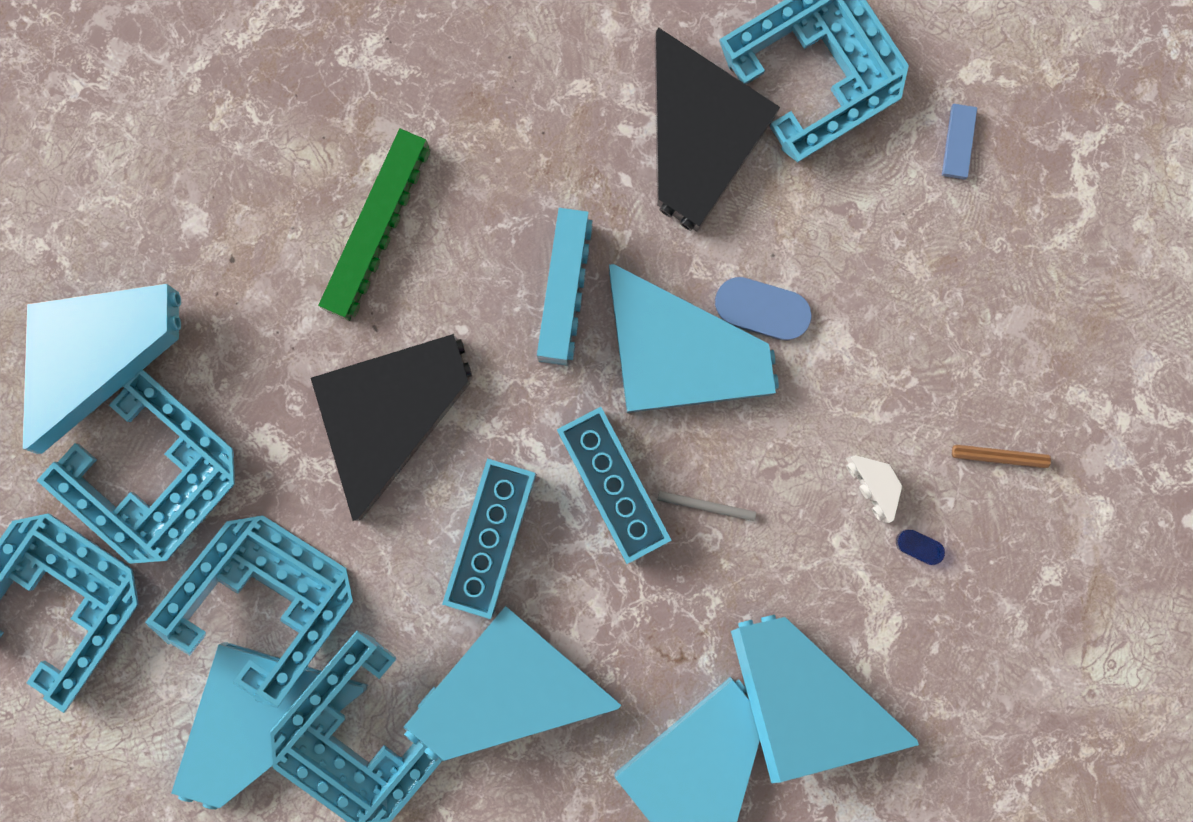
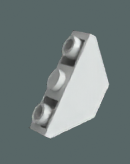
M856 455L846 458L849 463L846 467L853 478L857 477L861 484L859 489L866 499H870L874 505L872 511L876 518L884 523L892 522L895 518L902 485L890 464Z

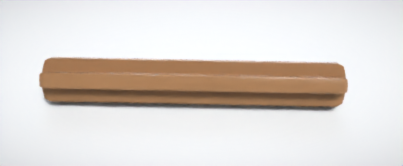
M953 445L952 457L958 459L1049 468L1051 465V456L1046 454L965 445Z

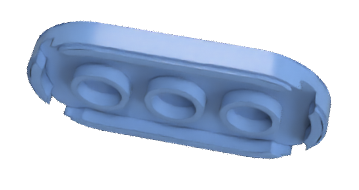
M735 277L727 280L720 286L715 296V307L722 320L735 327L778 340L788 341L799 337L807 330L811 322L810 306L801 295L748 278Z

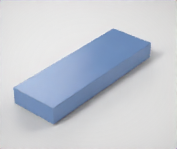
M953 104L951 106L942 176L958 179L968 178L977 107Z

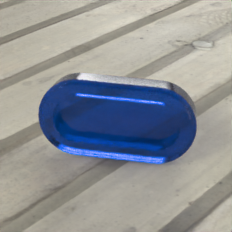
M903 530L896 537V546L899 551L925 564L937 565L945 557V549L940 542L915 530Z

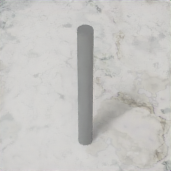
M659 491L658 501L755 521V511Z

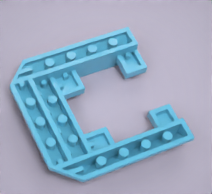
M784 0L719 40L729 70L732 68L738 79L744 84L750 83L765 72L755 54L792 31L804 49L822 39L842 69L846 78L834 84L830 89L840 103V108L804 130L792 111L775 120L769 126L782 145L781 150L796 162H800L902 98L909 65L866 0Z
M141 370L123 386L124 389L109 406L127 422H132L146 406L180 436L164 455L175 463L182 472L151 507L134 492H130L117 507L107 500L82 477L97 459L78 443H74L58 462H53L37 479V482L130 564L167 561L235 485L233 448L147 372Z
M43 514L12 521L1 536L0 600L13 581L28 591L34 590L45 572H48L85 597L70 619L88 630V633L67 664L60 671L47 661H41L26 682L43 694L45 701L64 713L138 607L139 602L132 568L53 515ZM0 630V638H1V636H2L3 633H4V632L1 631V630Z
M265 516L227 521L145 623L168 645L172 644L190 656L204 639L206 632L188 620L218 582L239 594L249 579L253 577L285 597L292 603L282 615L280 621L299 634L270 673L249 660L233 681L234 685L253 696L255 701L278 708L352 605L353 599L347 570Z
M358 630L270 731L273 769L346 822H391L442 761L439 758L436 762L424 753L426 747L418 742L416 745L413 743L402 757L384 745L373 759L368 762L332 735L345 720V715L329 704L361 666L380 679L396 660V656L380 645L374 637ZM435 686L430 690V692L425 696V698L419 703L418 709L422 706V704L427 700V698H428V697L432 694V692L436 689Z

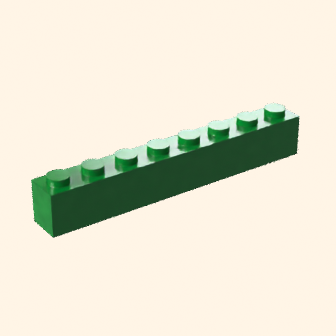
M399 128L318 304L321 309L350 321L352 316L355 317L360 308V303L358 302L361 295H365L369 289L370 281L368 280L371 273L377 271L380 264L379 256L382 250H386L390 243L389 234L392 228H396L400 221L399 212L402 206H406L410 199L409 190L412 184H416L420 177L419 168L422 162L425 163L430 155L426 139Z

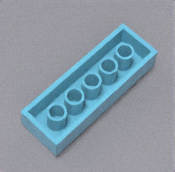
M566 208L558 209L537 350L539 362L568 366V360H573L575 342H571L572 336H577L579 322L578 318L575 317V312H580L582 293H578L579 288H584L586 269L582 268V264H587L589 244H586V240H591L593 220L588 219L587 211Z
M602 407L557 429L626 564L672 541Z
M487 458L442 605L488 619L493 617L537 475L536 473Z

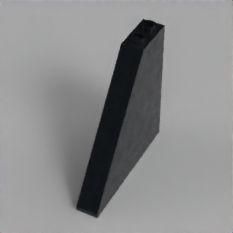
M658 27L655 33L657 206L660 207V212L671 218L674 216L680 220V225L689 231L693 229L698 232L776 117L780 107Z
M454 334L311 377L352 521H359L364 518L469 386L470 381L468 377L473 376L468 362L464 363L461 355L465 353L463 342L461 339L457 340Z

